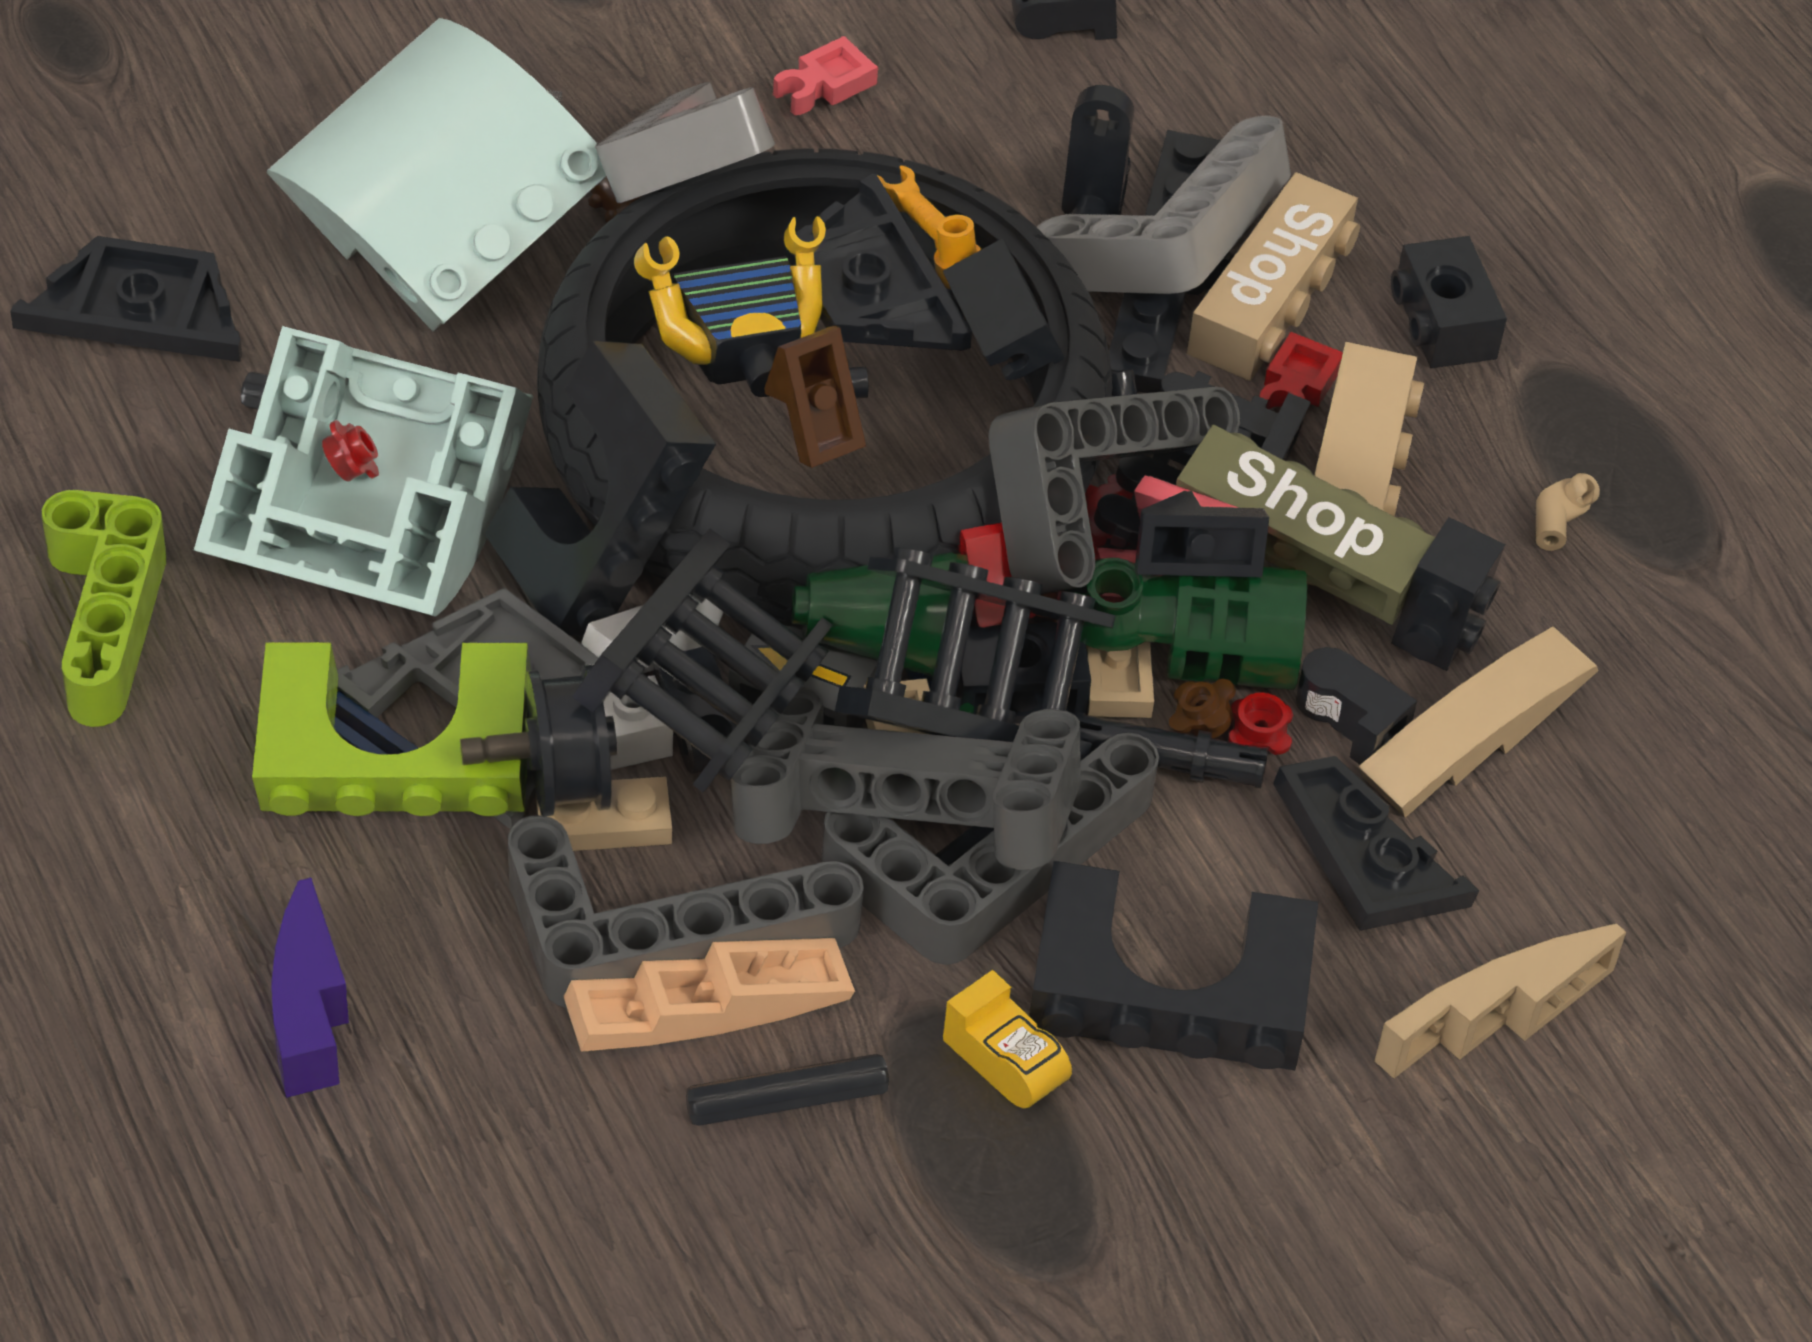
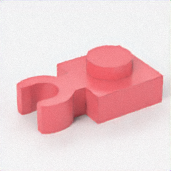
M842 36L799 57V70L789 69L778 73L774 77L773 96L778 99L786 94L794 93L791 95V113L793 115H802L809 112L813 108L815 100L821 97L833 106L876 85L878 67L845 36Z

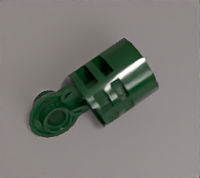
M1115 557L1095 559L1094 574L1087 585L1064 590L1093 597L1096 599L1094 610L1116 616L1113 629L1083 626L1081 642L1088 647L1111 652L1129 650L1144 642L1171 644L1167 661V678L1212 683L1219 679H1228L1235 685L1294 690L1296 687L1301 664L1306 619L1307 574L1305 570L1263 567L1262 577L1137 575L1134 562ZM1114 593L1120 595L1125 600L1112 603L1105 601L1100 595Z

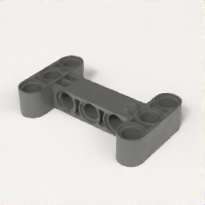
M802 686L782 714H779L770 707L779 717L756 747L746 740L744 741L753 748V751L731 778L734 831L739 838L746 842L768 844L782 840L793 831L801 811L804 809L994 828L995 857L998 862L1006 867L1018 870L1034 869L1049 863L1055 856L1081 784L1080 721L1075 715L1063 710L1044 709L1035 711L1022 720L1013 742L824 725L823 697L816 690Z

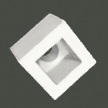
M655 675L648 676L650 680L658 685ZM613 693L608 695L603 701L605 716H613L617 738V755L610 756L611 770L673 756V730L625 695L622 699H619Z

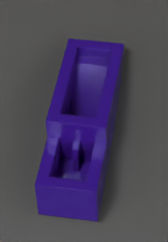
M312 878L298 880L284 912L274 953L271 983L277 1060L286 1098L340 1084L337 1046L331 1027L349 1023L346 982Z

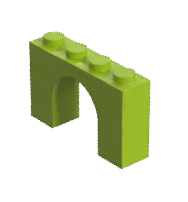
M266 642L252 774L260 810L274 811L285 816H297L306 811H340L351 816H364L373 811H406L416 816H431L439 811L474 812L482 816H497L506 811L525 812L528 758L498 762L485 760L484 763L463 765L460 739L472 737L485 739L486 736L525 732V718H527L525 676L527 671H531L528 643H462L458 702L455 714L448 726L437 738L421 748L401 754L384 755L366 752L352 746L341 738L334 729L339 677L331 643Z

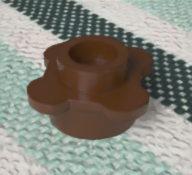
M1219 679L1213 684L1189 681L1180 685L1174 693L1178 703L1176 713L1169 719L1171 729L1174 732L1197 736L1199 730L1212 732L1213 739L1222 735L1233 721V710L1229 704V700L1236 694L1233 683L1228 679Z

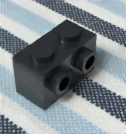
M1448 517L1417 566L1391 644L1409 652L1415 658L1427 661L1445 671H1448L1460 650L1470 654L1486 625V620L1479 616L1480 614L1483 616L1486 614L1501 584L1500 581L1494 579V575L1506 544Z

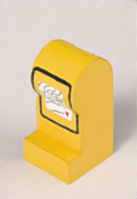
M991 970L947 1001L943 1041L1010 1102L1023 1109L1029 1108L1070 1079L1072 1065L1062 1045L1050 1033L1037 1028V1023L1010 999L1011 986L994 970Z

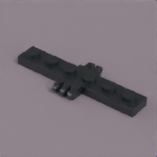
M1167 130L1145 216H1155L1221 140ZM1228 252L1204 282L1189 291L1171 294L1125 292L1109 350L1111 372L1133 369L1137 392H1158L1162 379L1167 373L1186 293L1198 295L1205 289L1210 290L1234 255Z

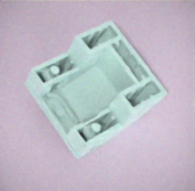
M438 18L266 172L347 260L358 251L432 332L448 321L606 177L595 145H597L596 141L542 85L489 41L462 25L442 18Z
M282 326L252 433L248 434L228 429L194 551L436 617L459 592L486 542L487 537L484 533L496 514L504 496L533 396L523 393L516 387L459 372L457 375L352 348L338 340ZM338 420L344 426L351 423L355 427L359 425L367 431L378 451V457L374 459L379 470L377 477L371 479L366 473H363L352 481L347 482L335 472L322 448V440L332 434L329 426L331 422Z

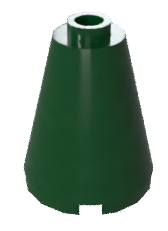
M949 552L933 555L932 567L946 571L949 570L950 562L968 564L965 554ZM868 565L810 573L807 576L805 586H794L791 622L792 624L802 625L803 637L806 638L821 618L824 617L833 625L820 643L878 661L895 577L867 570ZM921 584L903 669L933 677L950 597L949 591Z

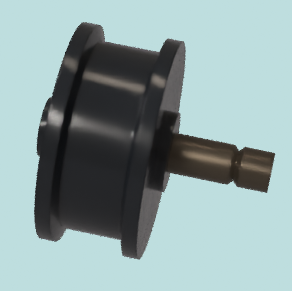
M594 664L583 665L580 676L542 680L538 670L527 671L525 676L527 718H525V732L486 736L485 739L481 737L460 739L462 764L484 763L485 760L498 762L528 758L530 770L533 771L540 813L543 817L553 816L556 805L591 801L595 802L599 811L609 810L612 798L610 756L617 755L613 716H605L604 702L592 713L572 698Z

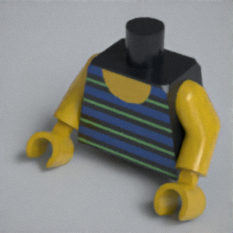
M816 216L813 221V241L805 242L797 237L795 217H793L784 233L786 248L796 255V266H790L787 256L674 273L671 280L669 271L676 265L680 255L675 241L670 237H664L659 242V253L663 258L664 264H658L652 260L649 247L645 242L636 252L634 267L642 277L653 282L654 289L649 291L660 336L665 345L691 363L699 365L710 382L721 385L746 380L751 392L755 396L769 397L765 394L764 388L778 347L813 334L822 313L821 265H814V252L818 249L826 232L824 222L820 217Z

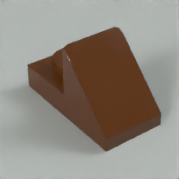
M831 326L779 346L764 390L766 395L787 405L799 462L813 468L866 447L841 329L837 326Z

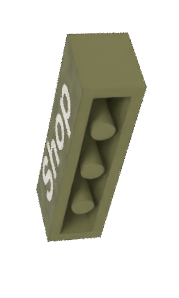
M1214 424L1176 481V486L1239 508H1264L1270 517L1265 560L1284 569L1305 570L1308 582L1393 625L1404 607L1418 564L1435 539L1434 536L1424 532L1414 521L1404 517H1394L1369 504L1357 492L1349 489H1339L1314 476L1302 464L1295 461H1284L1259 448L1247 436L1240 433H1230Z

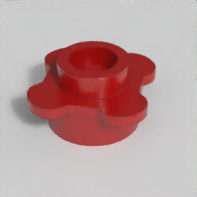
M338 420L331 422L329 426L332 434L322 440V448L335 472L347 482L352 481L363 473H366L371 479L377 477L379 470L374 459L378 457V451L367 431L359 425L355 427L353 424L348 423L344 426Z
M1253 693L1231 704L1235 726L1229 732V742L1256 747H1269L1268 751L1274 755H1281L1290 750L1292 738L1287 734V724L1292 721L1293 711L1280 698L1269 693Z

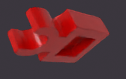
M1290 332L1266 370L1265 387L1261 390L1259 397L1268 400L1267 409L1276 406L1282 407L1288 393L1311 402L1310 404L1319 407L1338 376L1343 352Z

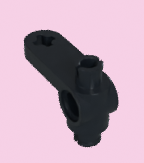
M1094 85L1084 89L1077 98L1072 116L1061 210L1065 215H1121L1131 168V161L1128 155L1134 105L1128 95L1118 88L1108 85ZM1097 110L1108 111L1109 120L1099 119Z

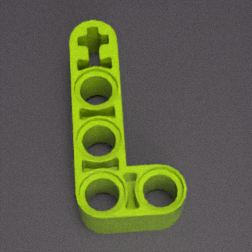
M65 490L51 496L42 507V522L48 558L52 566L59 571L69 574L86 575L87 577L62 658L63 682L67 707L71 717L79 724L89 727H100L113 723L121 717L127 705L166 566L167 554L162 513L155 503L141 497L82 490Z

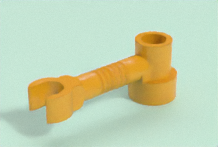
M900 165L901 183L889 184L877 175L898 211L906 212L935 241V248L937 249L934 254L935 271L947 289H951L943 270L982 250L975 242L973 221L964 215L945 217L920 193L919 186L915 182V173L909 167Z

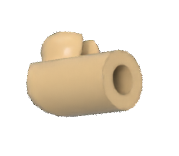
M1577 473L1572 478H1566L1550 485L1539 494L1536 501V544L1540 548L1548 551L1562 548L1566 544V523L1587 512L1590 509V505L1598 499L1600 494L1599 485L1591 475Z

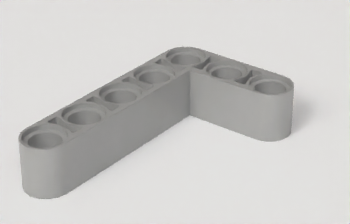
M705 82L663 99L595 145L616 201L621 203L759 154L775 146V141L754 87L742 89L717 98L711 82Z
M1256 116L1238 122L1155 216L1067 214L1049 218L1040 223L1037 228L1070 262L1087 291L1171 294L1196 288L1204 282L1290 179L1291 170L1283 122L1275 116Z

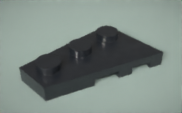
M1336 756L1279 767L1273 785L1359 931L1472 907L1480 890L1464 875L1454 879L1434 860L1438 851L1421 835L1411 839L1388 817L1390 806Z

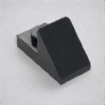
M1192 491L1180 492L1141 510L1135 572L1137 575L1262 577L1270 517L1264 508L1201 507Z

